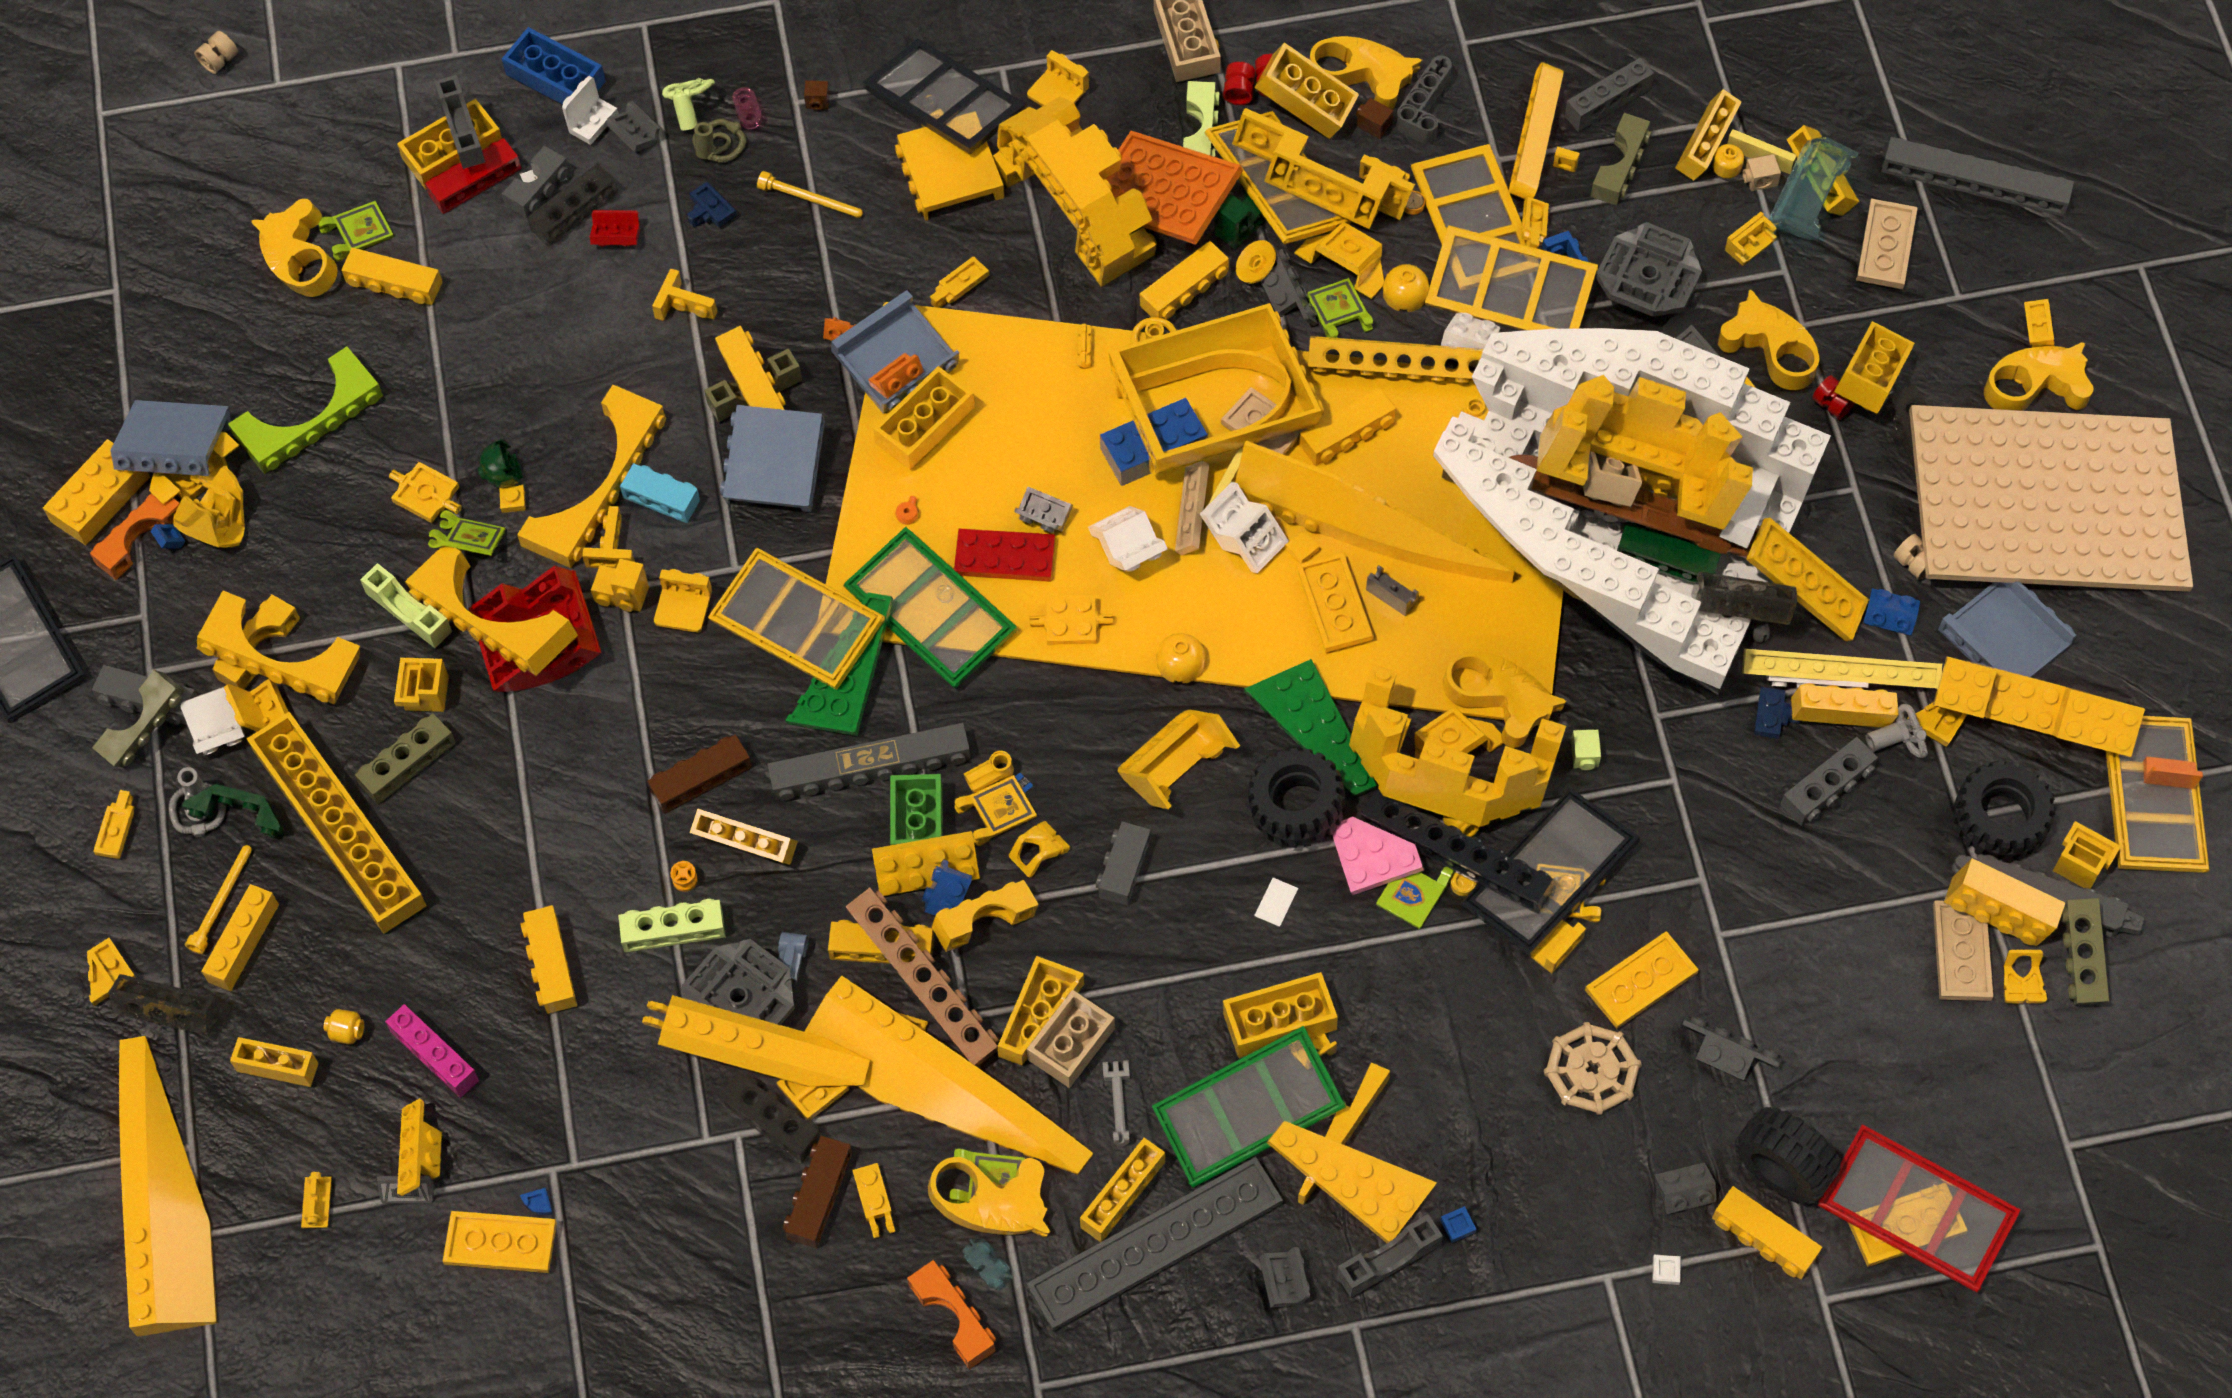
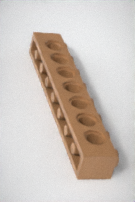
M869 887L846 906L847 910L967 1060L978 1067L998 1051L996 1043L999 1039L991 1029L984 1030L980 1025L983 1019L975 1009L971 1011L967 1009L964 1005L967 1001L958 989L955 991L951 989L948 985L951 980L942 969L937 971L932 963L935 960L926 949L922 952L916 944L919 940L911 930L905 932L900 925L903 923V920L896 911L889 912L884 906L887 900L878 890L874 893ZM873 912H882L883 919L880 922L873 923L870 921V916ZM890 931H897L899 933V939L894 943L886 941V935ZM909 950L915 952L913 961L909 963L902 961L904 952ZM923 970L931 972V978L927 982L918 981V974ZM938 990L947 992V998L943 1002H936L933 999L935 992ZM954 1010H960L963 1012V1018L959 1022H952L949 1019L950 1013ZM970 1030H977L979 1038L975 1042H968L965 1039L966 1033Z

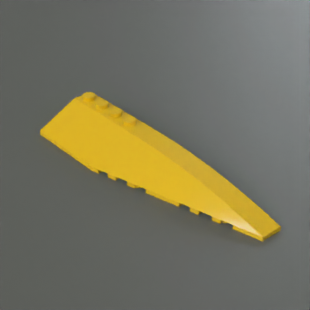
M843 976L838 979L826 994L804 1031L824 1037L870 1060L864 1084L857 1087L879 1102L887 1105L892 1104L900 1107L903 1111L913 1112L924 1116L925 1119L946 1124L949 1128L984 1141H992L1003 1148L1019 1151L1030 1158H1038L1046 1161L1049 1165L1079 1175L1093 1156V1152L1016 1094Z
M146 1036L120 1040L119 1121L129 1328L139 1337L216 1324L217 1313L211 1223L198 1190L195 1176L190 1167L176 1121L173 1118L169 1101L163 1089Z

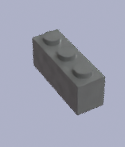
M1122 821L1119 830H1114L1111 843L1114 844L1112 851L1106 852L1103 865L1106 866L1103 874L1099 873L1095 887L1099 888V898L1128 906L1151 841V829Z

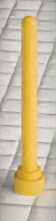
M762 171L757 181L758 189L764 191L775 189L857 218L863 215V211L860 208L776 180V177H773V174Z
M249 845L242 847L200 928L193 935H189L185 943L189 950L198 954L204 953L208 945V938L206 936L252 852V848Z

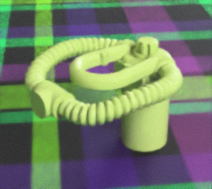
M697 78L696 80L684 83H674L663 89L662 95L673 100L681 130L693 129L698 124L691 97L706 91L714 85L715 81L713 79L703 80Z

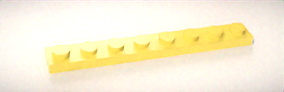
M1744 649L1742 673L1938 688L1942 674V664Z

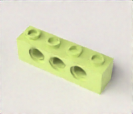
M704 899L700 903H679L674 907L667 908L657 906L647 911L630 910L625 912V914L618 915L621 943L624 952L726 937L720 900ZM696 917L703 918L699 923L691 922ZM670 921H677V924L673 927L666 926ZM644 925H652L651 929L647 931L641 930Z

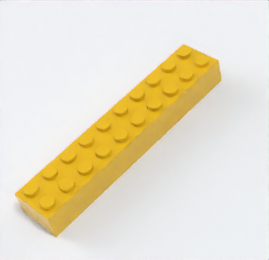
M290 712L247 738L255 755L383 934L426 907V903L419 890Z

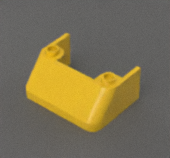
M1186 710L1177 715L1118 768V773L1151 806L1169 809L1171 807L1168 801L1171 793L1169 786L1201 758L1214 759L1222 754L1224 747L1237 749L1240 744L1219 714Z

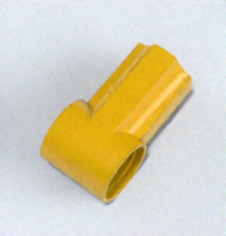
M997 751L991 755L988 761L964 773V778L971 791L976 793L997 781H1002L1012 776L1014 773L1012 759L1007 752ZM1001 763L1007 764V766L1002 769L996 768V766Z

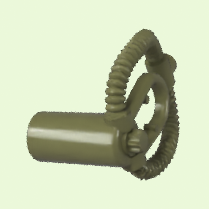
M724 118L715 119L709 123H698L694 128L692 138L697 157L719 163L737 158L745 148L747 140L744 132L741 130L740 123L737 121L730 122ZM717 125L727 127L730 132L737 135L740 139L737 148L729 155L718 156L730 147L731 139L722 132L713 134V127ZM723 138L726 140V143L716 149L713 145V140Z

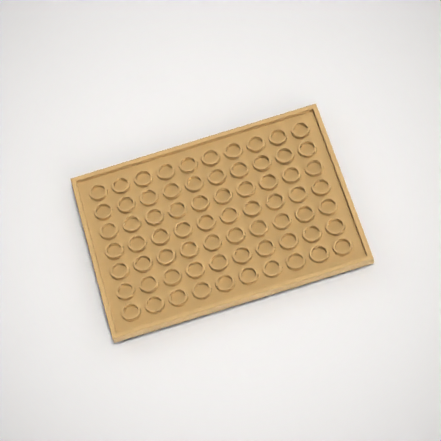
M1911 405L1909 415L1926 579L2004 583L2021 582L2024 584L2188 592L2192 590V573L2170 418Z

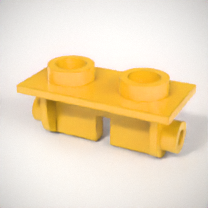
M311 1172L310 1177H305L301 1228H328L332 1177H321L320 1172Z

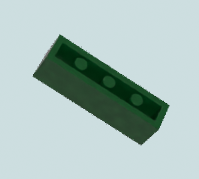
M1630 522L1626 523L1617 548L1618 552L1659 568L1658 573L1705 589L1710 587L1721 556L1720 553L1701 548L1688 540L1677 539L1668 536L1665 532L1653 531L1641 524Z

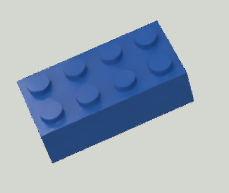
M527 27L502 58L507 76L563 104L567 97L572 95L579 83L588 76L594 78L597 91L606 82L601 64Z
M1186 397L1147 414L1163 452L1208 438V434ZM1133 420L1100 434V449L1121 486L1151 474L1149 470V455Z

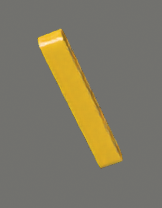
M1544 62L1539 64L1534 76L1508 190L1510 194L1526 199L1527 196L1534 198L1538 189L1564 73L1563 70Z

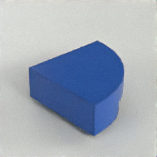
M546 1187L520 1195L524 1205L531 1212L538 1215L553 1214Z

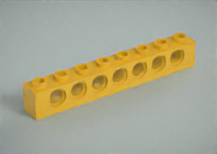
M1310 336L1308 366L1313 367L1312 371L1327 372V368H1335L1337 373L1350 374L1351 370H1360L1361 375H1374L1375 371L1384 372L1386 377H1398V373L1408 374L1407 378L1422 379V375L1431 376V380L1445 381L1446 377H1454L1456 382L1468 383L1474 373L1468 368L1469 363L1472 360L1480 361L1484 349ZM1330 349H1335L1339 352L1340 357L1336 361H1329L1326 358V352ZM1353 351H1360L1363 354V360L1360 363H1353L1350 360L1349 356ZM1384 353L1387 356L1386 363L1377 365L1373 360L1374 355ZM1406 354L1411 358L1408 366L1402 367L1397 363L1400 355ZM1426 356L1432 357L1435 361L1434 366L1429 369L1421 365V360ZM1455 358L1459 363L1458 367L1455 370L1446 369L1445 362L1447 359Z

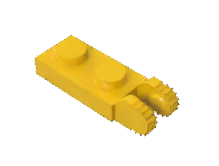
M878 1163L852 1170L865 1217L869 1221L873 1237H879L880 1233L875 1219L884 1216L889 1233L895 1232L891 1218L892 1211Z

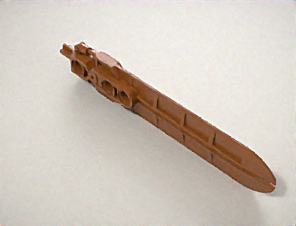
M1514 455L1508 457L1537 469V456ZM1536 471L1532 490L1693 541L1701 548L1720 554L1730 552L1731 554L1747 558L1760 528L1757 525L1748 548H1745L1719 537L1722 529L1677 516V500L1639 489L1630 507L1615 505L1601 499L1593 500L1584 495L1582 485Z

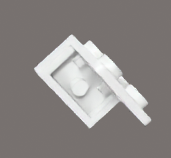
M588 76L579 83L577 89L564 100L562 106L569 133L590 145L607 127V118L619 114L616 107L599 98L595 80L591 76Z
M1456 313L1444 331L1441 346L1484 349L1491 334L1499 333L1500 327L1492 321L1474 318L1469 313ZM1472 360L1469 366L1476 368L1479 360Z
M224 687L181 703V710L194 740L193 746L196 754L201 752L204 755L213 753L218 750V746L227 744V746L235 745L241 742V738L245 735L244 727L236 722L234 718L235 712L226 700L227 694Z

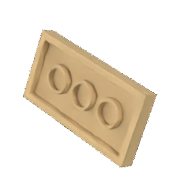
M1871 199L1856 281L1903 289L1917 207Z
M1934 901L1933 915L1939 999L1991 1001L1993 999L1988 923L1979 922L1965 912L1956 911L1950 905L1944 903V901Z

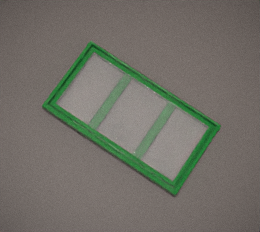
M907 527L903 528L843 585L861 603L868 592L892 596L894 601L887 627L954 689L1018 631L1016 625Z
M1302 1026L1152 1105V1108L1189 1180V1185L1194 1188L1270 1148L1271 1146L1266 1142L1283 1121L1306 1129L1346 1108V1102L1342 1100L1305 1027Z

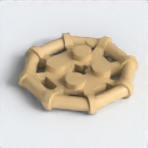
M1584 1022L1582 1026L1560 1037L1556 1036L1552 1040L1553 1047L1547 1068L1544 1069V1075L1550 1079L1562 1099L1561 1103L1566 1106L1568 1104L1596 1112V1115H1602L1603 1111L1633 1098V1089L1642 1064L1623 1037L1624 1033ZM1584 1036V1044L1574 1049L1568 1045ZM1592 1036L1609 1040L1610 1043L1608 1046H1605L1601 1042H1592ZM1616 1047L1619 1048L1626 1061H1618L1613 1053ZM1562 1053L1569 1056L1566 1067H1558ZM1588 1064L1597 1065L1599 1067L1597 1069L1598 1073L1587 1072ZM1619 1071H1627L1624 1085L1616 1082ZM1566 1076L1572 1085L1569 1091L1560 1077ZM1611 1089L1616 1092L1604 1100L1601 1099L1600 1095ZM1578 1092L1589 1093L1590 1096H1593V1101L1578 1097L1576 1094Z

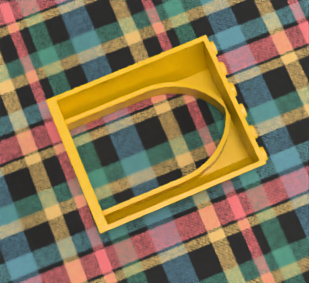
M1270 303L1108 351L1111 374L1115 378V393L1117 398L1122 396L1149 455V470L1151 474L1242 448L1246 441L1255 444L1318 424L1320 416L1324 414L1322 403L1316 401L1314 387L1311 382H1307L1305 368L1303 365H1299L1297 351L1294 346H1290L1288 332L1286 329H1282L1279 313L1277 311L1274 312ZM1233 367L1251 369L1267 374L1285 387L1277 405L1257 422L1231 432L1164 452L1137 394L1139 391L1206 371Z

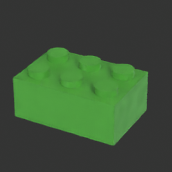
M941 774L890 775V845L943 836Z

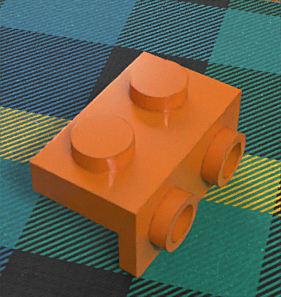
M903 353L869 378L868 381L872 388L888 399L921 375L924 370L916 354L910 357Z

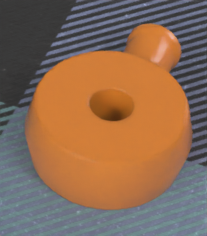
M910 496L908 502H903L897 506L895 515L900 523L912 524L916 521L918 509L915 506L917 501L915 496Z

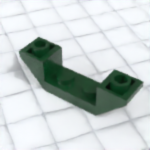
M214 784L185 800L182 805L189 816L197 819H203V816L212 818L217 799H219L218 803L226 806H233L234 803L243 805L242 809L256 813L259 809L254 825L261 830L260 833L262 835L275 837L276 834L284 836L285 833L269 802L264 796Z

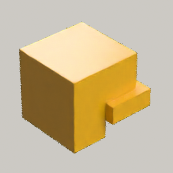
M400 658L394 699L395 705L403 706L405 711L444 712L449 675L443 660Z
M2075 821L2062 843L2065 849L2053 872L2083 888L2091 889L2102 868L2108 870L2121 846Z

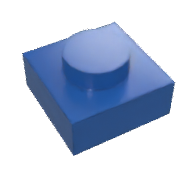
M155 524L151 530L161 548H181L185 543L184 538L173 524Z
M1465 1206L1441 1216L1440 1220L1452 1243L1476 1233V1227Z

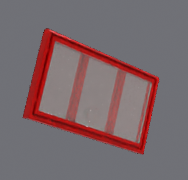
M1863 1124L1840 1164L1839 1174L1818 1201L1819 1207L1976 1293L1981 1290V1284L2021 1211L2019 1208Z

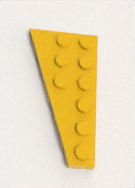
M1286 1121L1280 1124L1266 1142L1386 1243H1389L1398 1235L1437 1183Z

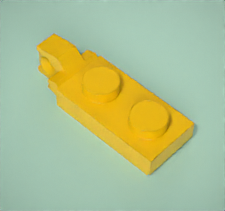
M1528 196L1523 206L1521 234L1522 239L1526 240V246L1537 248L1539 244L1542 245L1543 239L1547 236L1549 204Z
M971 257L939 281V285L935 288L936 292L930 296L931 305L940 308L946 302L949 304L953 301L955 302L987 278L989 270L975 257Z
M120 790L116 803H111L110 806H107L94 847L95 855L120 859L134 815V806H131L133 796L129 791Z

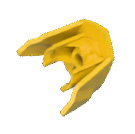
M227 466L220 468L200 502L198 499L192 501L188 496H184L173 517V525L179 531L216 547L239 546L245 530L243 490L237 478Z

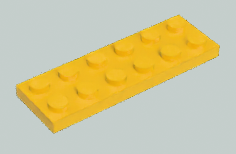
M1770 517L1763 519L1746 560L1843 640H1853L1869 599Z

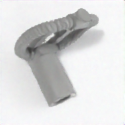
M1901 704L1898 707L1896 723L1866 734V742L1872 752L1903 741L1913 755L1920 758L1928 755L1925 743L1926 732L1920 727L1914 709L1908 704ZM1904 712H1907L1909 719L1904 717ZM1912 742L1918 743L1919 749Z
M186 767L181 769L177 779L182 788L179 791L177 790L170 799V819L178 832L184 834L193 833L195 837H202L206 831L215 829L222 823L226 813V805L218 803L217 817L208 824H195L189 827L181 825L176 811V804L179 798L185 795V800L212 786L207 782L204 783L193 768ZM185 810L186 816L194 822H200L207 818L203 816V819L193 818Z

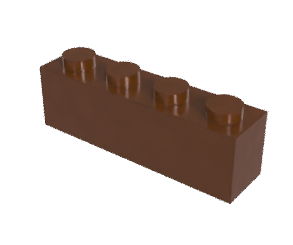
M735 734L731 737L722 738L716 745L708 749L699 750L695 756L687 760L678 761L672 768L664 772L661 771L654 774L647 782L653 797L662 812L666 814L751 769L752 765L749 755Z
M820 1136L819 1142L813 1144L810 1152V1158H812L810 1166L805 1167L803 1170L801 1190L795 1192L792 1200V1206H794L792 1214L786 1216L783 1224L787 1240L818 1248L852 1156L850 1144Z

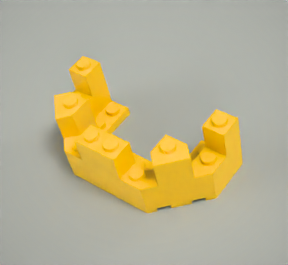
M1059 96L1037 110L1028 107L1000 123L998 126L997 147L1022 181L1028 179L1031 176V169L1077 229L1075 252L1102 287L1155 255L1157 242L1151 233H1147L1144 228L1137 230L1152 221L1141 191L1132 188L1121 196L1114 198L1111 185L1106 178L1120 170L1122 160L1120 152L1117 148H1113L1110 145L1106 133L1103 130H1099L1095 124L1072 137L1071 132L1079 128L1081 116L1074 102Z
M1604 374L1578 384L1568 404L1554 409L1539 440L1536 470L1538 472L1584 486L1587 481L1590 451L1680 479L1677 516L1722 530L1725 529L1752 487L1753 467L1737 463L1731 457L1741 441L1742 435L1721 412L1709 416L1703 425L1697 418L1682 414L1685 410V391L1641 377L1637 380L1629 396L1615 393L1614 386Z
M1373 664L1366 683L1362 703L1355 718L1349 746L1353 752L1358 753L1362 759L1361 764L1371 778L1374 777L1379 784L1378 789L1383 796L1478 827L1488 825L1491 820L1497 818L1502 820L1517 815L1521 810L1529 807L1531 810L1541 807L1565 732V725L1542 718L1531 754L1505 746L1494 783L1469 776L1475 757L1473 755L1430 741H1425L1419 759L1400 753L1411 719L1408 718L1407 714L1389 709L1397 672Z

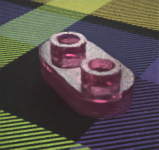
M747 87L737 89L733 93L732 99L739 122L746 129H755L762 123L761 110L755 93Z

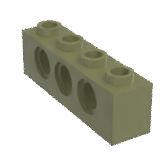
M433 713L429 717L421 719L415 728L408 733L402 734L396 743L389 748L383 749L377 758L369 764L363 765L358 770L355 777L359 785L379 805L456 743L452 732ZM422 740H428L425 744H419ZM409 755L406 759L399 760L401 756ZM389 770L387 774L380 775L381 772Z
M2099 898L2067 900L2061 914V920L2066 922L2067 932L2063 933L2064 948H2069L2070 957L2066 958L2067 974L2071 973L2072 984H2068L2069 999H2074V1005L2109 1002ZM2076 920H2083L2087 923V932L2080 933L2076 930ZM2084 945L2090 949L2091 954L2089 958L2084 959L2078 955L2077 949L2079 946ZM2082 971H2088L2092 974L2093 982L2091 984H2084L2081 981L2080 973Z

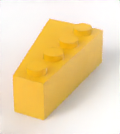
M1036 956L998 1044V1057L1022 1066L1028 1059L1027 1048L1070 992L1074 990L1078 993L1083 987L1084 973Z

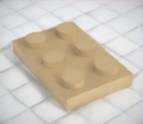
M1250 387L1223 416L1221 424L1231 431L1249 426L1266 416L1276 404ZM1307 428L1255 444L1285 455L1300 439V433Z

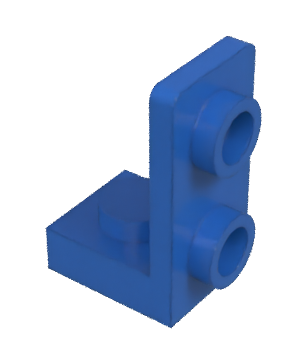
M1569 231L1543 239L1541 250L1560 255L1566 252L1568 257L1589 262L1586 256H1582L1577 239L1572 238ZM1576 270L1580 279L1584 280L1586 272Z

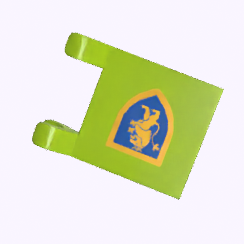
M1444 867L1437 881L1418 872L1389 882L1376 905L1421 929L1444 889L1450 883L1453 870L1449 867Z

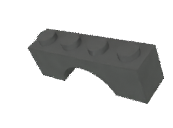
M457 75L434 81L463 169L485 163Z
M1427 1214L1406 1226L1397 1237L1386 1245L1370 1253H1360L1339 1265L1337 1277L1350 1298L1441 1246L1443 1235L1430 1215Z

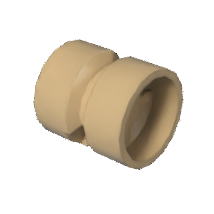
M221 31L215 32L208 39L209 44L203 43L194 52L200 64L213 74H216L225 66L224 61L228 62L238 54V49L234 42Z
M1913 534L1897 548L1893 557L1903 566L1908 565V571L1918 580H1921L1926 576L1923 542L1921 538Z

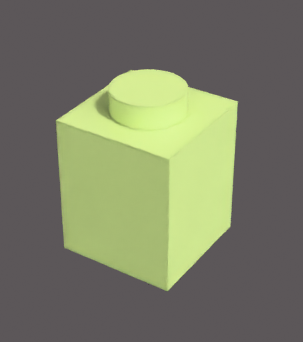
M1573 730L1571 739L1573 768L1591 770L1599 767L1601 752L1598 730Z

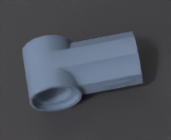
M782 932L778 946V960L790 968L792 984L797 983L802 958H805L807 952L808 935Z

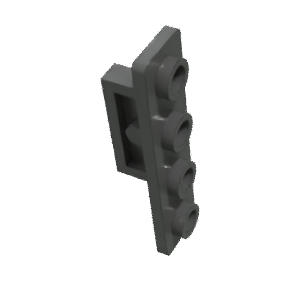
M1273 244L1276 252L1275 260L1278 265L1272 268L1270 273L1261 280V283L1274 310L1282 317L1298 306L1304 320L1315 327L1318 325L1315 317L1317 312L1306 299L1308 293L1297 280L1299 275L1289 263V254L1284 248L1280 249Z
M1686 1017L1682 1025L1706 1035L1697 1054V1060L1742 1080L1745 1079L1754 1057L1776 1067H1779L1782 1059L1778 1058L1779 1054L1768 1048H1764L1763 1051L1753 1047L1754 1042L1743 1037L1737 1040L1729 1036L1730 1032L1724 1028L1716 1026L1713 1029L1706 1026V1021L1699 1017Z

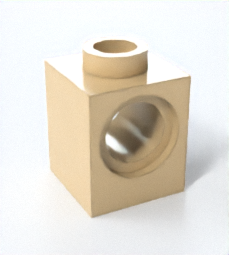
M1774 154L1747 159L1746 168L1743 169V179L1745 183L1749 184L1751 191L1778 186L1781 171Z

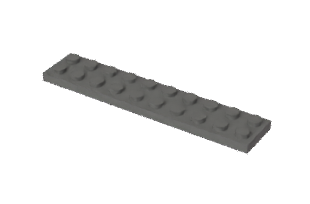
M1254 1157L1026 1283L1027 1288L1052 1331L1281 1205L1283 1200L1258 1159Z

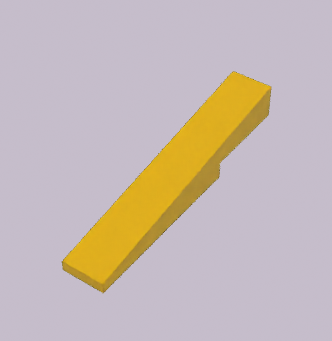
M1374 1063L1370 1064L1351 1107L1346 1106V1108L1336 1112L1325 1136L1326 1138L1343 1145L1346 1144L1389 1081L1390 1070ZM1306 1177L1298 1195V1203L1302 1205L1306 1203L1317 1187L1308 1177Z

